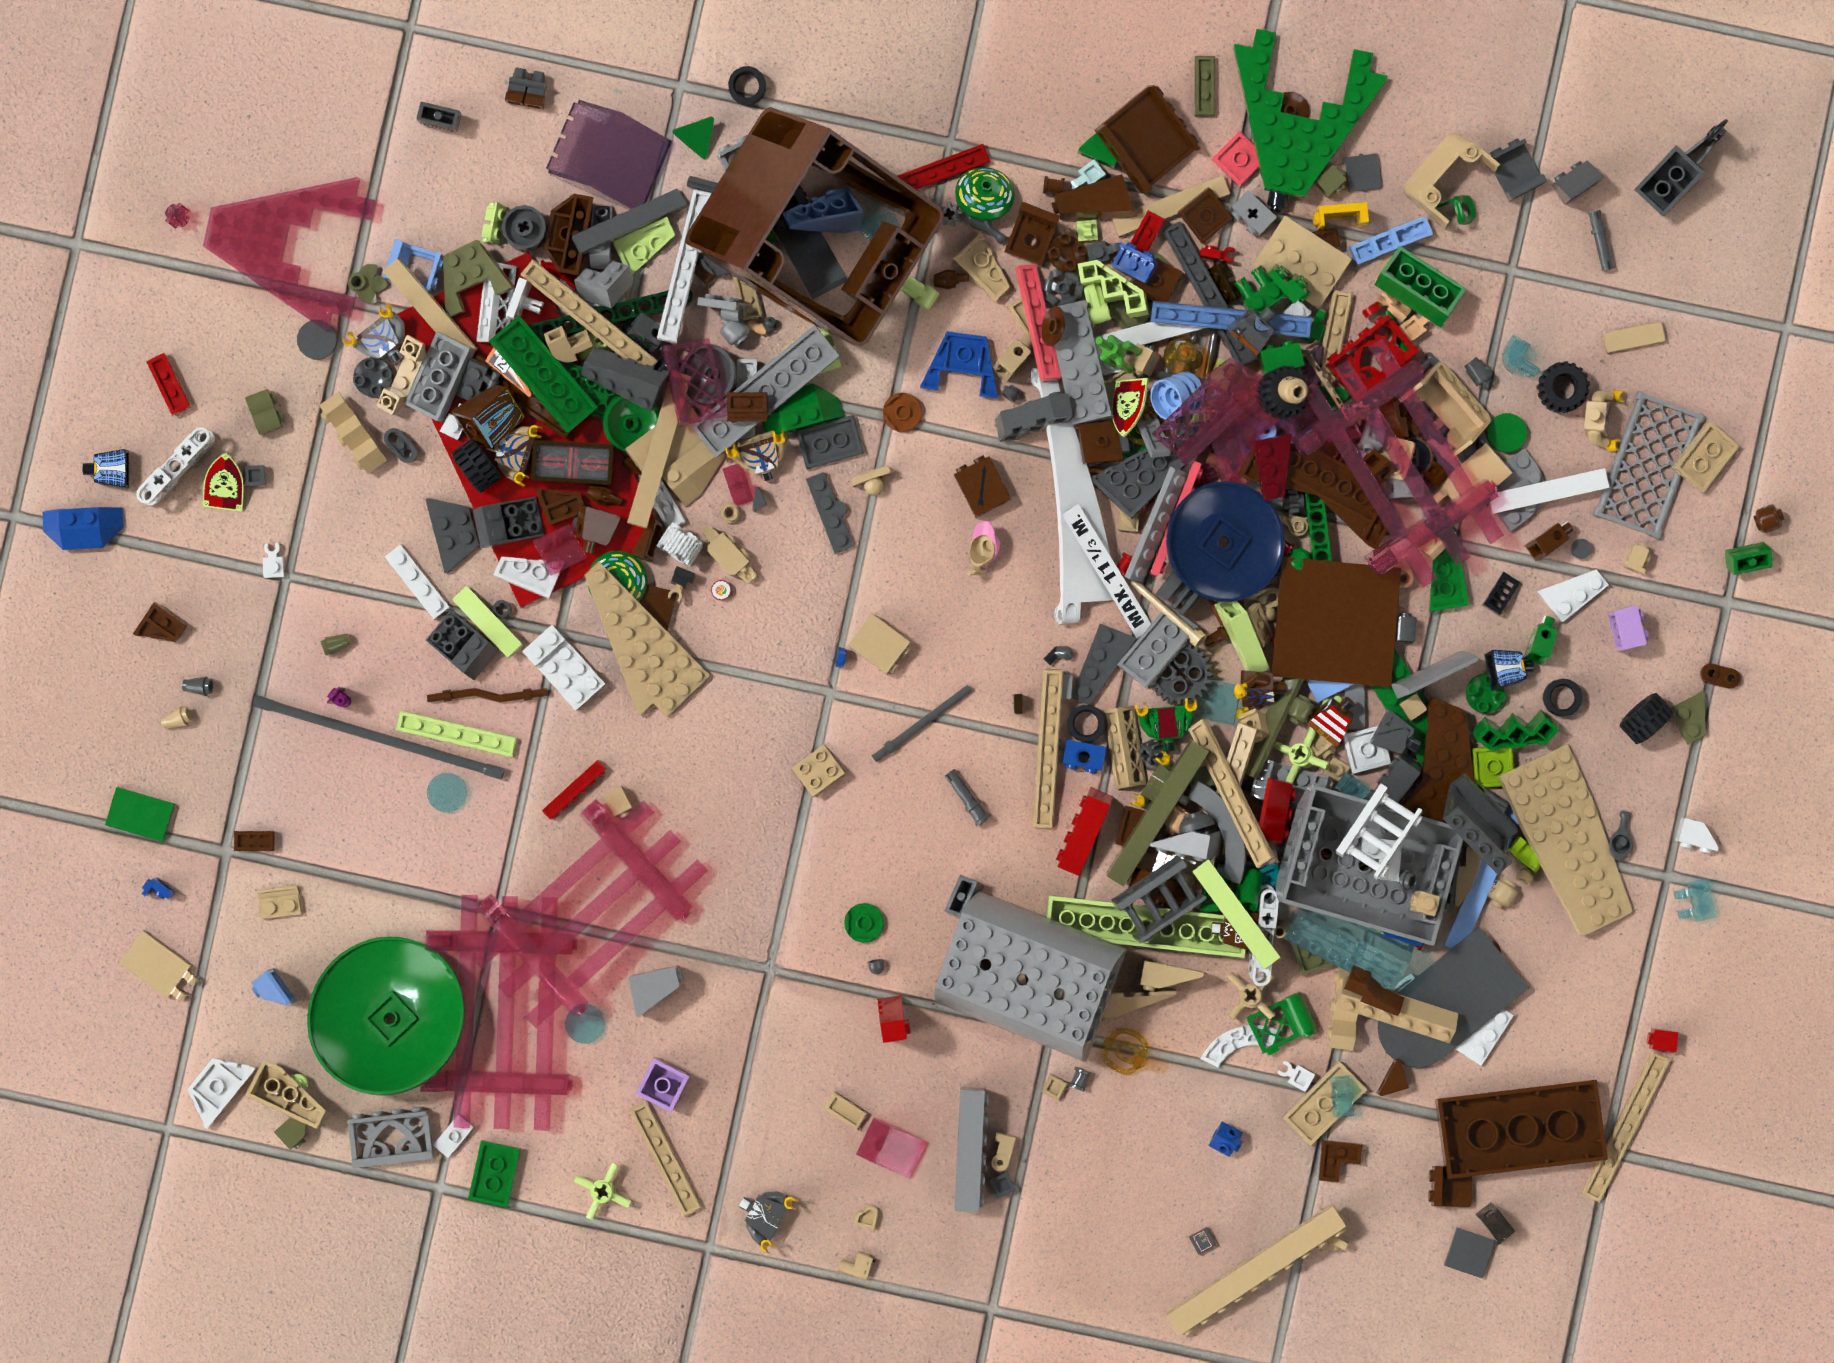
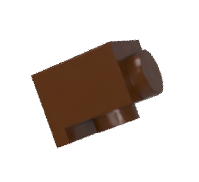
M1375 449L1365 455L1359 462L1364 471L1380 485L1395 472L1390 461Z

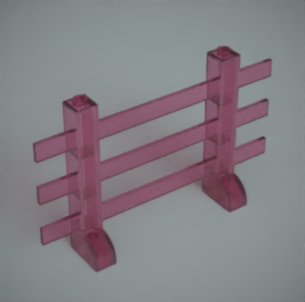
M1381 338L1370 345L1369 349L1386 377L1366 389L1350 361H1345L1334 369L1346 386L1352 399L1334 410L1330 407L1316 382L1308 385L1306 400L1319 420L1292 436L1291 441L1300 455L1308 456L1331 438L1392 539L1364 556L1374 574L1383 575L1397 565L1399 560L1405 558L1422 587H1425L1437 578L1418 549L1419 547L1438 536L1454 563L1458 566L1469 559L1470 555L1452 526L1471 514L1490 544L1504 536L1486 507V504L1499 497L1496 493L1498 488L1492 480L1489 481L1488 479H1483L1473 486L1412 387L1425 378L1423 366L1420 362L1416 363L1415 360H1411L1400 367L1385 341ZM1397 395L1459 493L1457 497L1439 507L1378 408ZM1363 417L1367 420L1426 516L1407 529L1345 431L1347 427Z
M597 799L589 804L581 812L580 817L598 835L600 840L513 919L492 894L476 907V911L492 927L496 934L471 956L474 962L482 969L508 945L524 963L498 986L509 999L534 975L551 992L525 1016L535 1028L561 1005L572 1016L575 1014L580 1016L588 1009L586 1007L588 1001L578 989L665 910L676 922L679 919L684 921L692 914L689 911L692 906L682 895L708 870L697 859L672 883L667 880L655 865L681 842L671 830L645 853L634 844L628 835L654 813L644 800L618 824L612 820L609 813ZM612 851L628 869L539 948L524 930ZM639 880L652 894L654 899L566 978L551 960Z
M462 895L461 929L426 930L425 951H460L459 983L464 997L465 1019L462 1035L456 1048V1070L441 1069L434 1077L421 1085L420 1092L455 1091L453 1128H470L471 1092L495 1093L494 1129H510L511 1093L535 1094L534 1130L550 1131L551 1095H568L569 1090H572L573 1078H569V1074L552 1073L556 954H574V950H577L578 939L574 938V934L557 933L558 898L542 897L541 933L517 932L518 896H502L501 931H477L478 895ZM476 951L500 952L496 1071L472 1070ZM516 953H540L536 1073L512 1072Z

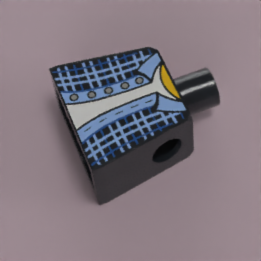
M121 449L94 454V463H83V475H94V483L128 489L129 450Z
M1491 650L1484 654L1491 691L1521 683L1527 679L1526 673L1534 671L1533 661H1524L1523 653L1520 651Z

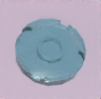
M441 773L435 776L427 788V798L430 805L441 812L458 810L465 803L467 797V787L464 781L452 773Z
M591 1004L575 1006L568 1012L565 1020L567 1034L574 1041L583 1044L596 1041L602 1035L605 1028V1019L602 1012Z

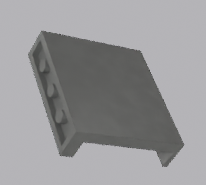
M1464 773L1449 785L1443 819L1498 874L1512 864V861L1506 855L1508 839L1518 832V827Z

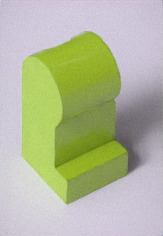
M1517 837L1508 847L1507 851L1536 874L1541 868L1539 861L1527 842L1522 837Z

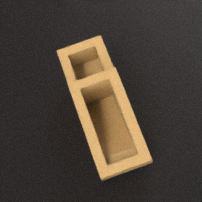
M1464 846L1463 865L1459 866L1453 906H1459L1466 898L1480 867L1481 857L1469 846Z

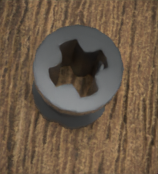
M1075 1066V1074L1072 1081L1068 1083V1086L1084 1092L1087 1078L1092 1073Z

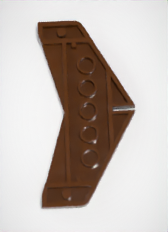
M1345 442L1291 443L1285 488L1317 495L1366 545L1377 550L1392 523V515L1349 445H1345L1338 460H1336ZM1252 448L1238 475L1246 480L1259 482Z
M1431 697L1427 708L1428 720L1422 775L1419 783L1402 806L1414 814L1420 808L1422 809L1421 816L1447 823L1443 819L1449 785L1464 773L1474 782L1467 717L1463 709Z

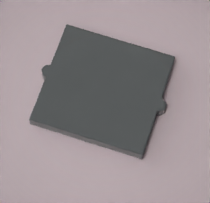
M1361 153L1359 156L1345 157L1349 192H1367V190L1382 188L1378 154L1363 155Z

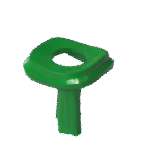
M1468 195L1455 196L1453 199L1438 204L1435 207L1436 209L1453 203L1459 225L1470 224L1476 217L1473 200ZM1462 203H1465L1468 208V217L1463 212Z

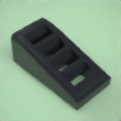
M1503 571L1482 603V606L1499 616L1520 582ZM1503 579L1512 583V588L1502 582ZM1499 586H1502L1503 588L1508 590V594L1498 589ZM1495 592L1503 596L1505 599L1502 601L1501 599L1496 597L1494 595ZM1493 599L1501 605L1497 607L1490 601Z

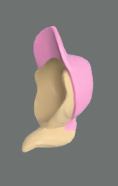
M989 521L978 523L974 529L969 556L974 566L969 568L968 576L985 574L988 564L998 556L1000 540L995 536L994 527Z

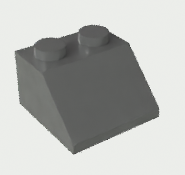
M1588 160L1583 164L1581 161L1570 167L1572 169L1571 172L1568 174L1562 172L1554 178L1556 182L1552 184V187L1564 205L1604 178Z

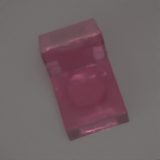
M738 464L723 468L734 504L739 506L754 501L744 469Z

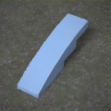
M1426 216L1354 244L1348 247L1355 266L1395 251L1399 246L1405 247L1431 236L1433 233Z

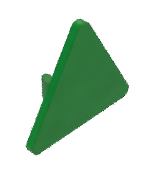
M710 116L673 129L672 133L698 156L706 159L714 117Z

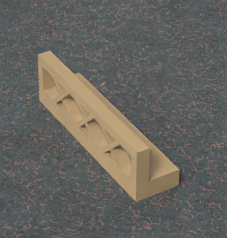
M1134 705L1103 710L1116 789L1146 784L1143 760L1139 754L1141 747ZM1123 711H1128L1129 719L1127 722L1124 719ZM1128 731L1131 733L1132 736L1131 741H1129L1127 738ZM1131 751H1133L1135 754L1134 762L1131 760L1130 757ZM1134 771L1138 773V782H1134Z

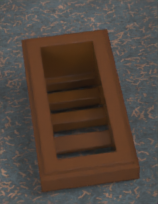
M651 518L631 555L640 560L652 562L664 525Z

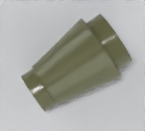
M348 633L324 637V640L320 641L326 656H332L351 645Z

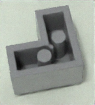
M612 261L602 273L585 268L574 280L578 296L581 299L608 308H612L633 285L629 266Z

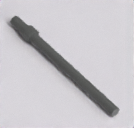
M966 685L895 739L887 741L883 744V748L872 755L873 759L877 762L886 754L893 753L897 750V746L972 691L971 688Z

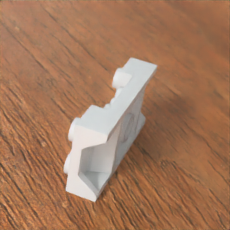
M553 625L547 628L522 651L575 711L580 709L588 699L606 685Z

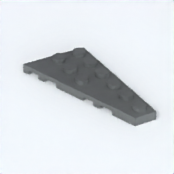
M1199 421L1180 431V433L1166 438L1171 449L1170 456L1151 458L1146 448L1124 459L1123 462L1091 476L1092 483L1132 520L1160 492L1170 466L1182 470L1216 434L1202 421Z

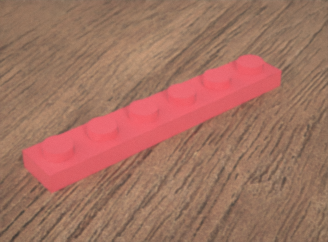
M1036 264L1019 265L1015 270L1040 381L1058 380L1061 378V372L1055 346H1047L1042 339V323L1047 311Z
M1192 462L1176 507L1189 493L1196 489L1193 485L1195 480L1199 481L1203 469H1200L1201 463ZM1167 530L1150 571V574L1158 577L1159 573H1164L1167 565L1164 562L1166 555H1168L1166 547Z

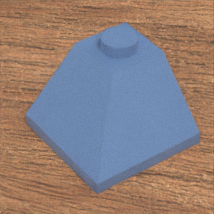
M274 968L265 971L251 983L254 986L252 990L258 998L261 997L264 1000L286 1005L297 1001Z

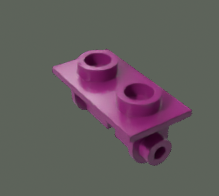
M334 687L327 696L329 698L327 703L348 707L351 705V698L344 693L346 688Z

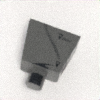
M1387 710L1369 742L1372 745L1402 754L1405 748L1416 752L1421 744L1420 741L1411 737L1415 729L1390 710Z

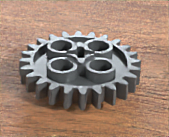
M1189 642L1187 647L1184 646L1172 661L1181 672L1185 670L1184 675L1193 684L1192 687L1186 683L1182 676L1177 677L1176 670L1169 664L1167 668L1172 670L1171 676L1165 678L1160 675L1151 687L1152 690L1159 689L1156 695L1160 696L1163 694V701L1169 698L1170 705L1176 700L1178 706L1181 705L1182 701H1185V698H1188V703L1189 699L1195 702L1196 696L1203 698L1201 691L1208 692L1205 685H1212L1208 678L1213 677V673L1208 672V670L1213 668L1212 665H1206L1210 658L1203 659L1205 651L1198 653L1199 647L1192 649V644ZM1184 655L1187 657V661L1184 664H1178L1176 658ZM1192 670L1200 671V676L1196 679H1192L1189 674ZM1178 683L1185 684L1184 691H1175V685Z

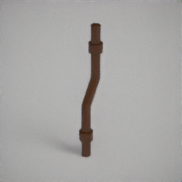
M478 688L456 691L449 689L442 690V693L427 694V701L443 700L444 702H449L452 699L471 696L496 702L522 699L529 701L536 697L548 696L547 688L536 690L529 688L523 689L522 692L497 694Z

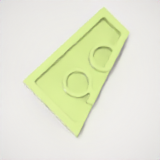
M665 217L612 242L622 263L629 266L632 276L673 238L675 233L668 218Z

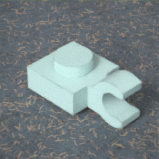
M1092 160L1078 170L1080 177L1070 183L1072 185L1071 188L1075 189L1086 184L1101 181L1106 177V174L1097 162Z

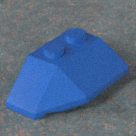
M122 507L57 509L42 512L43 532L62 550L104 548L124 528Z

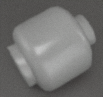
M724 320L721 323L723 327L720 333L730 345L736 344L739 346L750 337L748 335L750 329L743 320L740 322Z

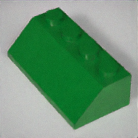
M1401 246L1398 247L1385 265L1374 284L1440 328H1442L1467 289Z

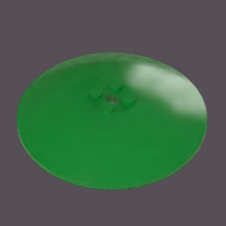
M402 937L373 938L360 942L342 952L326 967L319 977L308 1006V1036L314 1054L320 1064L335 1080L344 1086L369 1095L399 1094L412 1090L430 1080L452 1057L464 1027V997L460 983L452 968L437 952L428 946ZM389 1014L395 1015V1021L392 1024L386 1023V1017Z

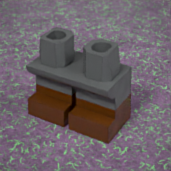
M516 67L513 77L509 78L505 102L520 106L525 104L526 107L544 110L547 88L545 73L534 71L533 79L526 80L527 70Z

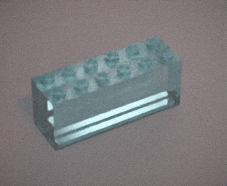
M1297 906L1292 913L1284 940L1348 972L1351 971L1353 965L1372 972V978L1379 982L1384 989L1392 992L1408 968L1415 946L1414 944L1386 937L1383 931Z

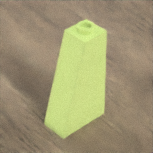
M1237 601L1215 604L1214 606L1246 671L1259 672L1270 669L1244 608Z

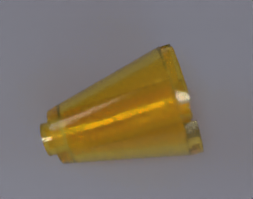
M1178 337L1166 346L1163 360L1166 368L1173 374L1180 372L1194 374L1202 365L1203 351L1195 340L1188 337ZM1182 351L1187 352L1188 356H1185Z

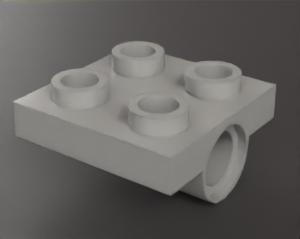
M705 294V298L698 297L697 305L721 308L722 320L740 322L743 317V311H747V304L741 303L742 299L724 297V300H722L723 296Z

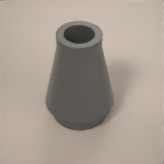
M207 676L188 680L184 679L182 690L207 696L213 692V680Z

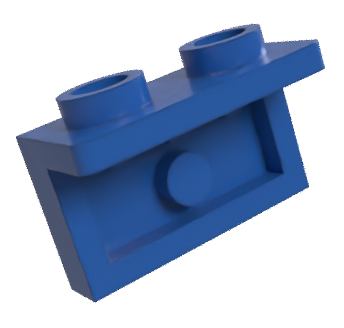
M1120 242L1118 246L1121 249L1111 266L1147 285L1158 265L1154 259L1155 256L1147 251L1143 253L1137 251L1138 247L1129 242L1126 245Z

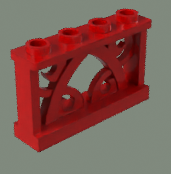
M1389 314L1386 317L1381 315L1373 322L1375 326L1370 330L1367 327L1358 334L1360 338L1355 342L1352 339L1342 346L1344 350L1340 354L1335 352L1327 358L1326 368L1329 369L1347 391L1354 403L1359 401L1419 352ZM1383 327H1388L1392 330L1393 336L1389 343L1385 342L1388 336L1387 332L1383 337L1379 335V330ZM1373 333L1374 340H1365ZM1397 337L1408 349L1406 352L1393 344ZM1375 347L1384 349L1380 356V363L1383 368L1381 372L1371 366L1360 368V357L1363 348ZM1355 348L1353 357L1347 354ZM1387 351H1390L1388 356L1393 358L1391 362L1385 360ZM1341 360H1347L1348 365L1343 367L1345 369L1353 368V372L1348 374L1340 372L1338 363ZM1370 371L1372 377L1367 379L1365 377L1366 373L1361 376V372ZM1354 376L1358 388L1356 392L1345 378Z

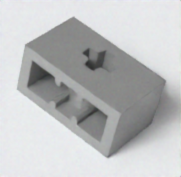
M1249 190L1230 209L1232 211L1231 215L1238 222L1242 220L1247 225L1245 227L1246 230L1253 236L1256 234L1258 237L1277 218ZM1255 211L1256 219L1254 217L1250 219L1248 217L1249 212Z

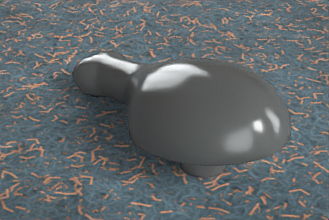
M964 213L967 223L972 228L989 233L999 244L1003 243L1006 239L1003 233H1000L993 227L991 221L976 220Z
M1620 811L1619 828L1609 841V851L1616 860L1626 858L1632 848V839L1627 830L1628 819L1631 816L1630 812Z

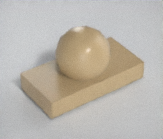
M886 465L851 478L853 487L864 483V489L867 493L877 495L881 493L884 487L880 477L889 475L891 472L889 466Z

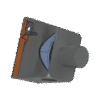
M1269 306L1261 314L1254 308H1251L1227 326L1228 332L1256 357L1274 332V327L1270 320L1276 313Z

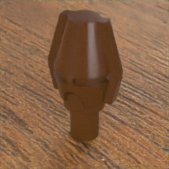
M944 270L934 274V287L947 290L956 288V285L960 282H968L969 275L956 273L955 270Z
M590 485L586 497L599 505H607V503L621 505L623 499L613 495L614 493H611L612 490L603 485Z

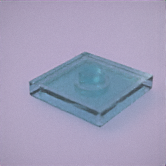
M1208 679L1212 682V685H1205L1208 692L1201 691L1203 698L1198 697L1195 717L1234 725L1240 700L1233 693L1237 684Z

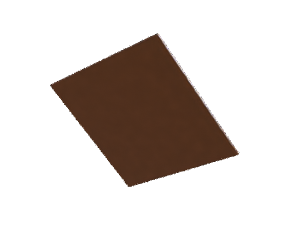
M1283 557L1272 663L1274 677L1391 687L1401 568L1302 559L1303 567L1301 570H1297L1291 565V562L1299 558Z

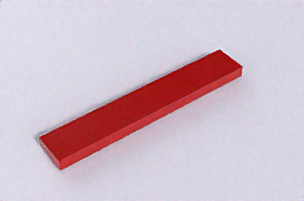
M984 144L897 175V177L914 189L919 190L971 169L989 164L990 160Z

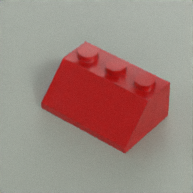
M1271 778L1267 779L1259 826L1267 842L1283 845L1284 840H1288L1289 829H1286L1287 821L1292 819L1293 809H1290L1291 801H1295L1297 790L1293 789V784Z

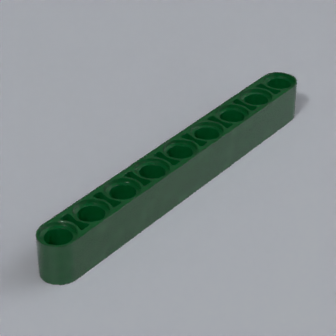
M691 290L689 292L690 298L687 301L686 307L690 306V304L693 301V293ZM668 291L619 302L612 308L603 306L595 308V310L600 314L610 312L612 318L609 322L613 325L633 321L641 312L648 317L661 314L664 311V307L659 304V300L663 297L667 298ZM648 302L651 308L648 311H642L640 304ZM623 307L631 309L632 312L629 316H623L620 313ZM570 315L528 325L543 343L546 342L543 329L546 326L556 329L562 326L564 322L570 321L573 323V328L569 331L564 330L567 336L587 330Z

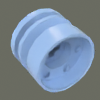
M1180 372L1155 382L1151 389L1150 398L1155 412L1161 418L1174 420L1199 410L1204 403L1205 395L1200 380L1194 374Z

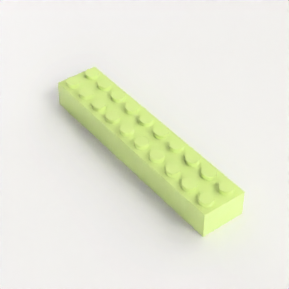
M1048 896L1047 918L1110 943L1245 958V949L1222 943V935L1211 934L1212 922L1224 923V915L1188 911L1155 933L1149 941L1139 943L1132 936L1138 930L1126 910L1120 911L1112 902ZM1132 905L1145 927L1155 921L1147 906ZM1157 907L1161 916L1171 910Z

